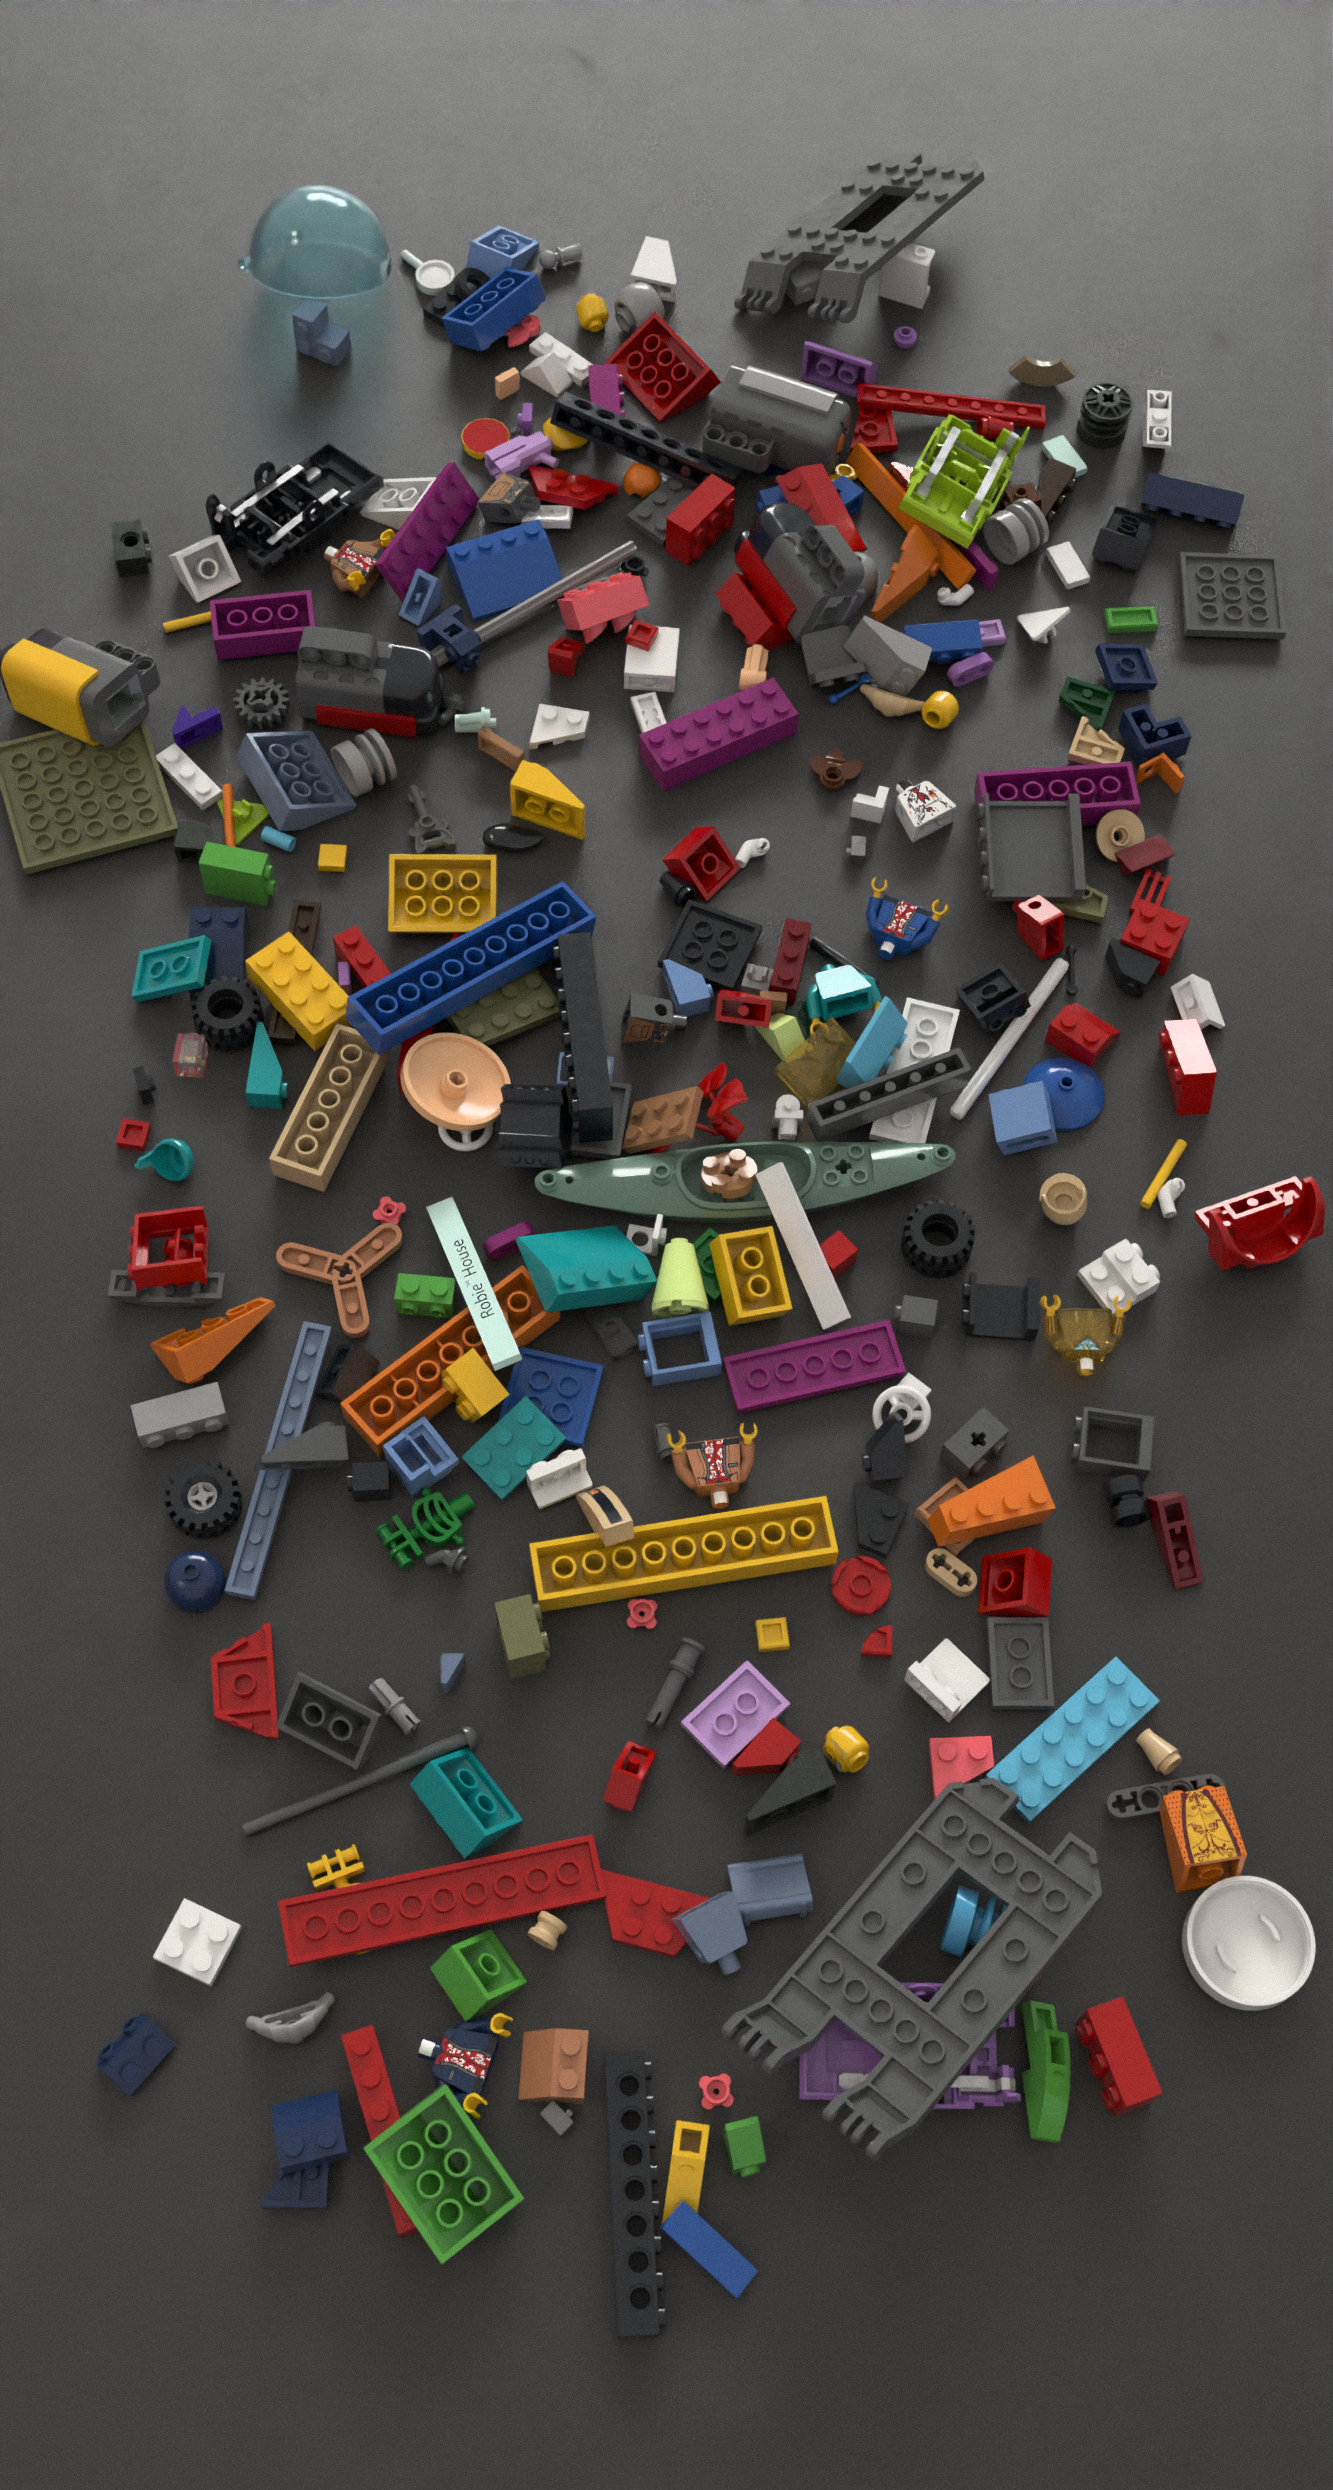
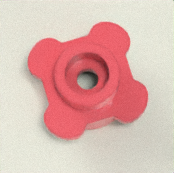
M388 1196L380 1199L379 1208L373 1211V1218L382 1224L393 1223L398 1225L401 1220V1214L406 1211V1206L402 1202L396 1203L392 1201Z
M632 1599L628 1602L627 1607L630 1610V1617L627 1619V1625L630 1628L635 1629L638 1626H644L647 1629H653L656 1626L657 1620L654 1618V1613L657 1610V1603L654 1600ZM644 1612L645 1615L642 1617L639 1613Z
M723 2073L720 2076L711 2078L703 2076L700 2079L699 2087L703 2090L701 2104L705 2109L711 2110L714 2106L719 2105L727 2108L733 2104L734 2098L730 2094L729 2087L731 2078L727 2074ZM714 2089H719L718 2095L713 2093Z

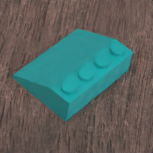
M615 1225L516 1238L517 1245L546 1313L644 1300L657 1283L648 1258Z

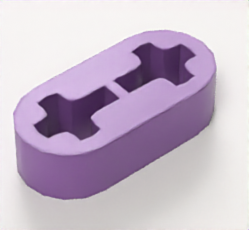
M982 652L955 663L949 668L947 677L954 686L959 687L987 675L993 669L994 662L986 652Z

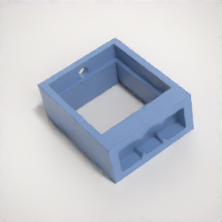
M710 1311L642 1323V1333L637 1334L640 1351L645 1350L647 1359L643 1360L645 1377H651L652 1387L721 1375L722 1362ZM700 1332L706 1362L658 1370L653 1339Z

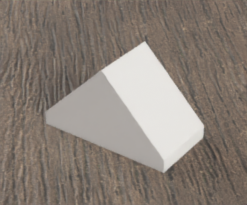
M554 352L536 358L521 371V376L557 398L572 385L570 376Z

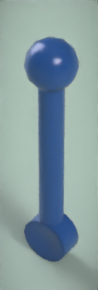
M865 674L862 676L861 681L837 695H831L829 703L832 705L837 704L840 698L863 684L870 685L871 676Z

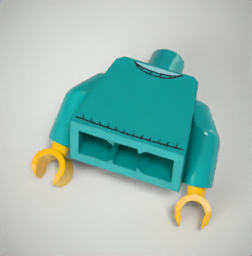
M832 964L823 966L821 971L815 975V984L810 986L806 997L809 1020H812L813 1023L810 1027V1038L814 1041V1030H821L823 1039L825 1038L826 1026L820 1022L822 1017L826 1021L871 1009L874 1006L873 1017L882 1000L874 979L858 972L852 965L835 968Z

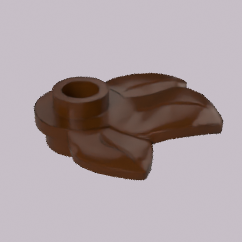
M837 747L829 752L825 758L812 755L810 766L812 771L820 776V782L825 788L836 790L841 788L845 781L855 779L859 775L862 761H847L841 749Z

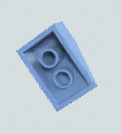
M497 226L471 241L466 268H476L484 272L490 279L506 267L523 271L538 249L540 242L504 227Z

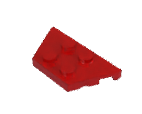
M529 465L528 477H532V487L535 490L536 497L543 501L585 510L592 507L593 504L605 501L606 494L616 496L619 492V484L593 479L585 474L575 475L567 473L562 469L552 470L534 465Z
M265 1623L261 1626L262 1629L247 1638L244 1636L236 1641L231 1648L223 1649L211 1657L214 1717L217 1721L278 1741L280 1740L279 1728L276 1727L278 1722L272 1626L271 1623Z
M601 1869L607 1897L604 1899L612 1941L675 1958L687 1942L674 1925L672 1919L711 1898Z

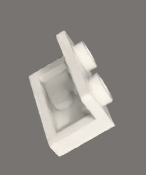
M581 1448L575 1451H564L556 1459L549 1462H537L526 1471L527 1485L539 1509L588 1490L593 1486L586 1470V1458Z

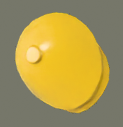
M551 418L543 424V435L550 438L553 445L552 450L564 451L582 447L588 441L550 424Z

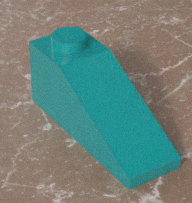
M257 1022L245 1092L248 1106L282 1109L283 1099L288 1098L289 1083L284 1081L282 1069L263 1022Z

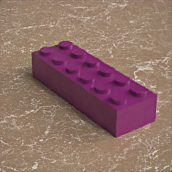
M771 678L640 734L638 754L664 791L797 733L799 713L776 680Z
M1132 762L978 772L974 788L976 805L982 803L984 793H989V801H1066L1068 794H1079L1082 826L1098 825L1104 815L1118 809L1128 810L1137 816L1141 805Z

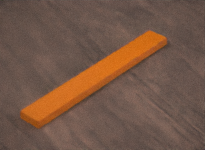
M857 443L845 464L850 465L854 469L857 477L907 533L910 532L914 524L920 527L938 550L937 562L940 563L939 569L960 590L965 584H968L976 569L946 536L898 508L906 491L863 443Z

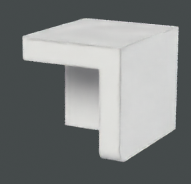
M879 786L876 797L857 794L852 802L851 817L881 824L887 804L889 788Z

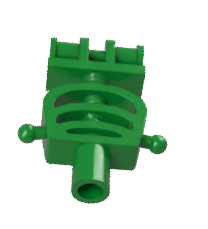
M424 1487L421 1491L424 1498L417 1500L412 1506L415 1528L412 1527L408 1531L396 1514L392 1517L393 1525L397 1529L395 1533H392L389 1523H384L375 1530L376 1534L380 1535L383 1539V1547L385 1549L392 1548L389 1556L391 1559L397 1560L400 1570L407 1569L413 1564L414 1560L409 1558L406 1553L410 1550L418 1562L424 1559L423 1552L415 1542L417 1538L420 1539L421 1537L428 1545L434 1548L446 1547L453 1540L458 1546L464 1544V1538L459 1536L463 1530L462 1523L458 1517L475 1507L473 1500L467 1492L447 1503L440 1492L430 1494L431 1490L428 1487ZM432 1506H434L436 1515L433 1514V1516L429 1511ZM424 1510L426 1519L421 1523L418 1520V1515ZM430 1530L434 1531L438 1537L430 1535ZM404 1539L405 1542L401 1543L400 1545H397L398 1542Z

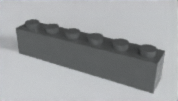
M959 1047L808 1104L806 1120L817 1142L968 1086L972 1069Z

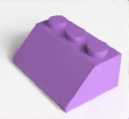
M805 341L801 380L856 398L858 383L876 384L879 364Z

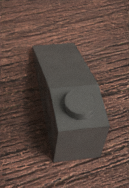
M334 1422L319 1423L316 1427L261 1456L254 1463V1470L340 1468L349 1460L345 1425L335 1426Z

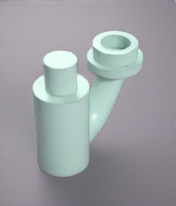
M481 707V712L455 714V733L478 732L482 727L496 728V718H490V709H485V707Z

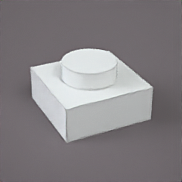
M910 1373L898 1384L917 1389L926 1399L931 1394V1389ZM897 1394L900 1403L908 1404L912 1410L916 1411L920 1407L918 1401L906 1394Z

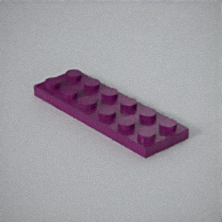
M449 462L445 465L375 563L378 570L402 602L405 600L416 569H421L429 574L446 547H448L478 504V496L455 462Z
M890 1320L723 1357V1366L737 1414L905 1376L906 1373Z

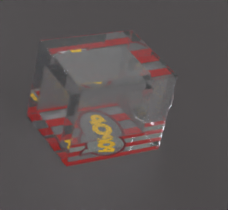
M197 1033L177 1034L172 1059L176 1076L204 1077L209 1051L205 1036Z

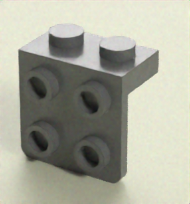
M842 625L804 634L800 638L810 686L819 684L820 688L835 685L834 680L842 678L844 682L859 679L858 675L865 672L863 661L857 662L843 647L850 636L848 626Z

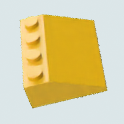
M389 854L388 933H467L495 918L497 915V856Z

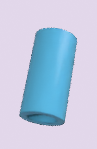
M266 826L262 831V841L287 852H291L296 844L295 837L269 826Z

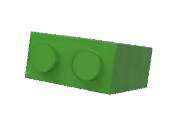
M206 841L199 860L205 893L267 906L270 896L275 895L277 882L273 880L274 867L270 864L269 854Z

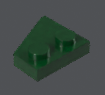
M1067 676L1058 702L1080 720L1082 716L1088 718V724L1099 731L1103 728L1115 691Z

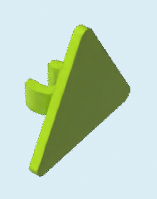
M219 799L217 803L223 817V799ZM244 799L242 802L233 800L234 809L232 810V815L234 816L235 846L245 840L270 816L264 804L249 803Z

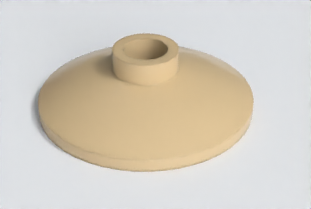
M1124 809L1113 810L1104 815L1096 829V843L1100 852L1107 859L1117 862L1114 853L1145 840V831L1140 819L1134 813ZM1114 832L1119 834L1117 841L1114 839Z

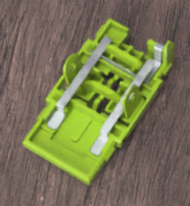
M949 414L947 419L942 421L939 428L936 427L909 476L910 481L907 485L908 490L898 508L968 549L978 529H981L984 522L991 516L1013 473L1011 468L1015 463L1014 458L1029 434V426L1021 437L1003 428L994 443L984 439V436H979L972 432L973 430L969 429L970 425ZM930 449L929 454L926 455L924 461L922 462V459L926 454L927 450ZM960 481L965 482V483H966L965 487H964L963 485L959 484V482H960ZM997 490H999L994 502L992 503Z

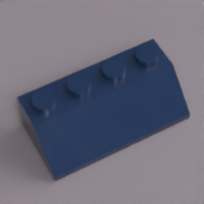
M1149 472L1141 503H1146L1145 508L1149 510L1159 511V508L1163 507L1169 509L1168 514L1183 517V513L1193 514V520L1206 522L1207 518L1217 520L1216 525L1230 528L1231 523L1237 524L1245 495Z

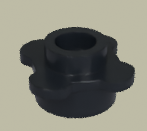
M630 556L621 563V569L625 573L631 572L632 576L640 577L649 575V569L645 567V561L640 556Z

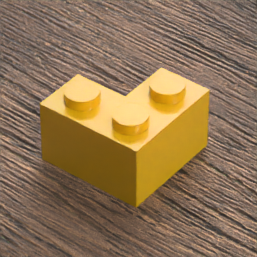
M474 1348L441 1373L444 1377L442 1379L444 1386L452 1394L456 1392L459 1396L454 1400L457 1404L455 1407L457 1413L463 1420H469L471 1424L509 1396V1393Z

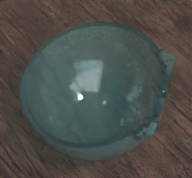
M322 184L300 186L276 198L265 209L255 226L251 239L250 254L238 261L239 267L244 269V272L251 273L253 278L262 286L275 292L302 298L330 299L362 294L381 286L391 275V255L388 239L373 211L350 192L338 187Z

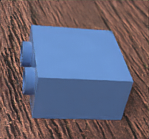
M1043 1081L1032 1082L988 1094L996 1142L1003 1155L1058 1142L1050 1097Z

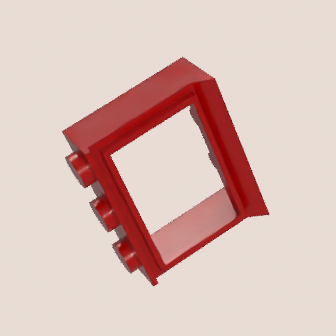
M203 1205L135 1214L134 1226H130V1237L133 1244L129 1245V1257L132 1263L127 1264L129 1280L135 1281L137 1292L140 1291V1288L194 1281L207 1285L209 1227ZM177 1229H181L180 1235L194 1233L193 1258L149 1264L150 1239L174 1236Z

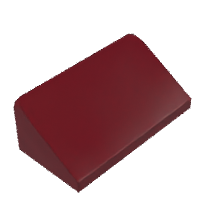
M1157 835L1114 853L1124 877H1127L1172 858L1175 852L1161 835Z

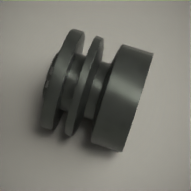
M1102 382L1090 386L1084 393L1076 431L1079 438L1085 444L1098 449L1114 448L1121 444L1125 438L1132 411L1133 399L1131 394L1124 387L1116 383Z

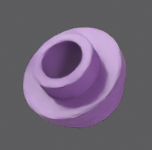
M907 326L897 328L893 336L895 344L902 349L911 348L917 340L916 331Z

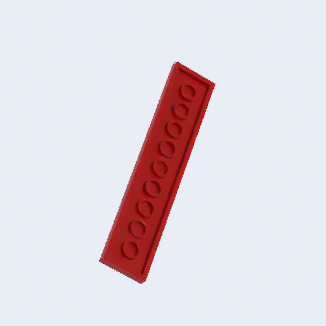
M591 1834L280 1900L278 1905L289 1968L535 1915L539 1914L540 1911L549 1912L604 1900L607 1897L594 1837Z

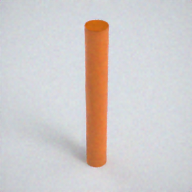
M231 784L222 785L225 845L235 847L234 816L232 815V810L234 809L233 787Z

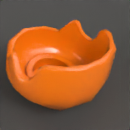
M635 462L625 472L622 487L629 496L637 493L641 498H645L661 486L662 476L659 471Z

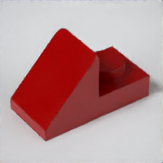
M565 637L558 639L548 647L549 670L557 674L573 677L577 658L584 653L586 643Z

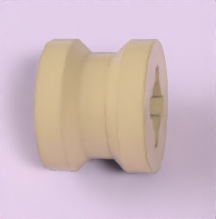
M540 1911L537 1916V1924L535 1927H531L527 1934L545 1948L555 1950L558 1945L557 1939L559 1935L564 1934L568 1927L557 1917L545 1911Z

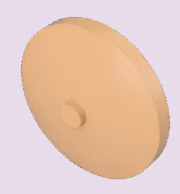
M436 1033L417 1041L409 1049L403 1061L400 1074L402 1089L412 1107L430 1122L455 1131L478 1130L494 1123L501 1116L499 1105L503 1102L501 1087L504 1084H511L506 1067L489 1047L476 1039L457 1033Z

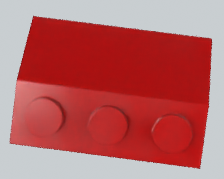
M734 572L715 593L721 602L720 607L731 615L733 625L743 632L746 636L745 641L750 647L754 644L762 645L766 650H770L794 639L792 635H786L783 632L780 624L775 621L771 612L761 602L759 596L752 589L744 575Z

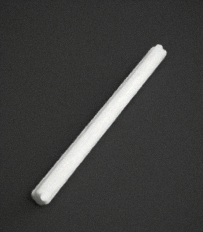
M1058 958L1052 964L1028 998L1031 1007L1027 1009L1023 1016L1013 1019L969 1081L968 1086L964 1088L950 1110L951 1116L958 1120L963 1119L1068 970L1069 963Z

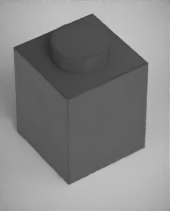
M904 1295L902 1305L896 1304L894 1322H899L897 1333L932 1338L938 1300Z

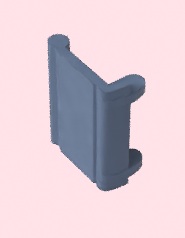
M802 1853L727 1865L731 1888L735 1894L744 1927L750 1926L751 1921L799 1914L800 1918L807 1917V1912L813 1911V1899Z

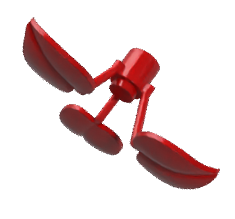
M721 1062L715 1069L707 1073L697 1085L703 1091L702 1100L708 1096L712 1102L707 1111V1116L711 1119L713 1128L696 1123L695 1128L709 1132L715 1137L721 1134L729 1142H733L743 1132L744 1124L731 1115L728 1110L748 1101V1097L744 1092L741 1081L738 1079L728 1082L720 1089L716 1098L714 1097V1091L721 1087L727 1075V1066ZM670 1145L649 1149L648 1154L662 1153Z

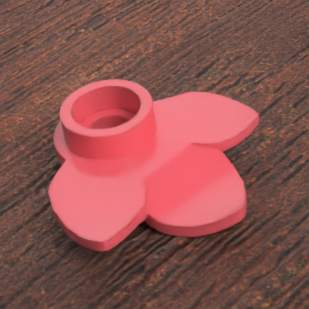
M531 315L525 316L519 324L507 330L504 336H509L508 347L520 345L526 342L528 338L536 336L540 332L541 323L539 318Z

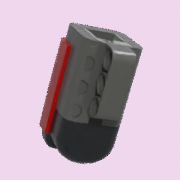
M783 502L767 505L759 512L751 529L742 531L735 542V564L745 576L752 589L755 590L761 602L771 612L775 621L780 624L783 632L786 635H792L798 644H801L800 638L804 634L842 625L849 627L866 599L867 594L860 585L864 578V567L834 525H817L811 516L797 505Z
M308 626L303 629L297 652L299 664L296 675V691L301 718L317 720L318 725L364 732L372 728L380 734L417 738L418 734H429L436 729L445 693V681L440 673L435 656L429 650L419 646L376 641L373 636L366 633Z

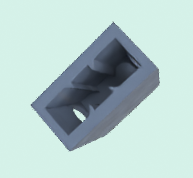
M724 1891L672 1919L674 1925L701 1963L709 1964L717 1960L724 1975L731 1974L741 1968L734 1950L747 1944V1936L733 1891Z

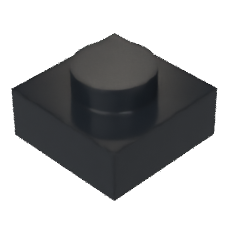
M143 1066L133 1068L143 1105L153 1103L154 1100L151 1092L156 1091L152 1075L146 1076Z

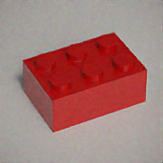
M711 474L666 518L665 552L687 566L695 559L698 560L710 545L716 543L719 536L725 530H729L735 520V487Z
M1124 1997L1087 2009L1076 2021L1078 2026L1075 2027V2032L1080 2044L1087 2047L1091 2057L1088 2059V2065L1094 2078L1099 2077L1103 2087L1101 2098L1106 2109L1112 2110L1114 2117L1151 2104L1163 2093Z

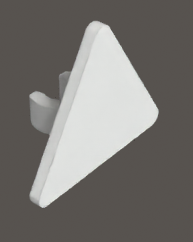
M1064 607L1019 615L1017 619L1033 641L1037 640L1039 643L1047 644V635L1054 637L1057 635L1054 625L1070 613V608Z

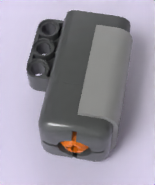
M731 365L712 401L709 420L703 431L702 450L734 466L756 473L766 471L769 465L792 471L797 467L822 463L830 477L848 441L851 410L848 403L839 399V394L751 365L747 369Z

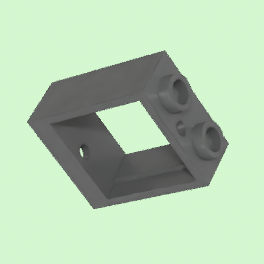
M1084 1406L1081 1415L1075 1416L1073 1433L1078 1434L1077 1443L1073 1442L1071 1450V1460H1075V1471L1111 1477L1137 1475L1141 1478V1481H1145L1151 1467L1154 1416ZM1088 1426L1137 1433L1134 1464L1086 1457Z

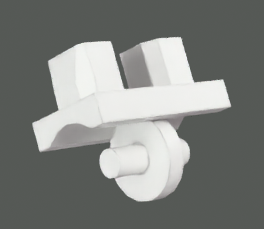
M787 1094L779 1097L776 1102L772 1128H778V1141L795 1142L797 1128H800L803 1120V1110H799L800 1104L798 1099L793 1095Z

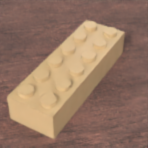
M336 1023L269 1158L273 1175L325 1192L390 1058L389 1050L378 1055L356 1029Z

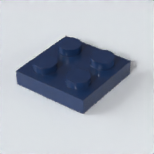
M1098 644L1095 653L1109 690L1155 689L1158 682L1143 644Z

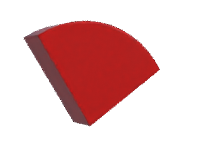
M893 1626L880 1627L870 1634L863 1644L861 1656L891 1658Z

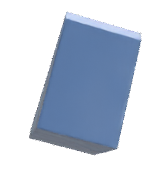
M416 569L399 616L418 626H422L441 604L440 580L421 569Z

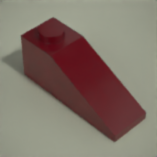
M1170 1491L1146 1497L1151 1526L1173 1587L1178 1589L1204 1582L1186 1495Z

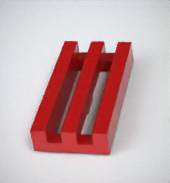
M1147 868L1129 913H1134L1148 880L1153 882L1145 901H1151L1159 883L1162 884V888L1155 905L1160 906L1169 886L1171 876L1167 875L1165 878L1161 876L1162 873L1156 872V874L1151 873L1152 869Z

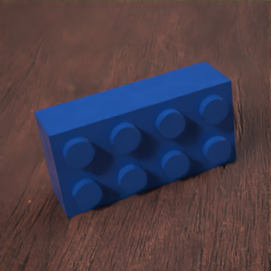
M506 267L446 314L442 321L451 344L484 351L496 339L504 336L506 331L512 326L519 324L527 314L535 311L546 298L537 274Z

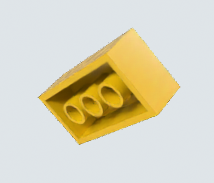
M287 932L245 960L248 979L288 1023L295 1028L298 1034L314 1051L327 1043L336 1023L348 1027L352 1026L345 1018L347 997L349 996L290 932Z

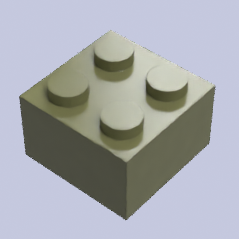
M530 1594L495 1602L496 1623L510 1679L546 1671V1660L551 1659L549 1653L550 1646L546 1631L540 1632L543 1631V1620L539 1603L533 1604Z

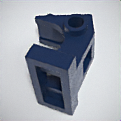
M453 605L416 630L420 647L432 651L439 645H442L445 648L444 652L451 662H455L458 674L462 672L467 673L470 671L471 666L474 665L476 667L480 664L481 638L475 630L471 631L466 627L462 609L458 605Z

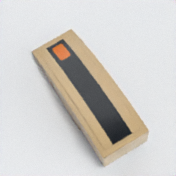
M601 1486L576 1494V1499L594 1533H599L606 1547L634 1538L632 1518L619 1498L608 1487Z

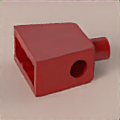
M1040 895L1027 901H1015L1012 909L1017 913V932L1039 960L1043 961L1063 951L1064 913Z

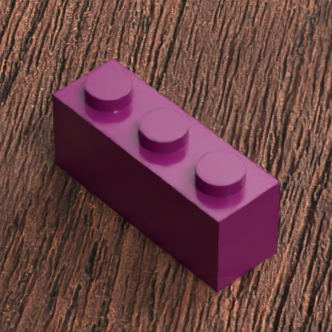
M617 364L588 365L590 402L625 417V410H620V407H624V393L619 392V389H622V374H617Z

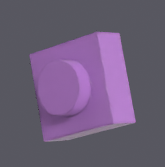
M523 403V411L518 413V427L522 428L523 436L526 437L533 434L532 403Z

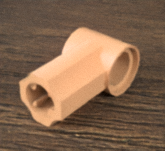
M754 644L752 647L747 648L744 669H741L739 691L766 681L768 650L763 648L762 645Z

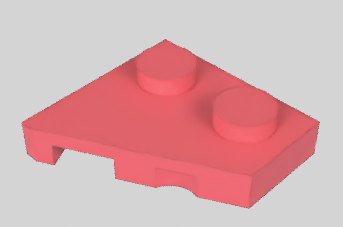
M991 1736L930 1738L928 1741L934 1800L949 1783L963 1782V1784H968L972 1779L982 1776L994 1768Z

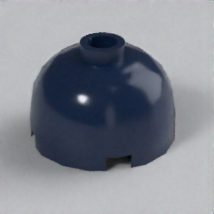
M199 1550L187 1551L178 1555L168 1565L165 1573V1590L171 1603L179 1610L203 1613L213 1608L224 1595L225 1573L220 1563L209 1553Z

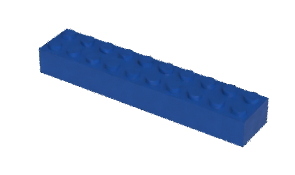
M562 881L347 997L345 1018L373 1050L380 1055L554 958L553 946H558V935L590 932L592 937L597 916Z

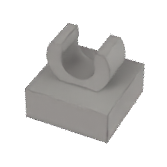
M747 964L741 991L760 995V991H769L774 969Z

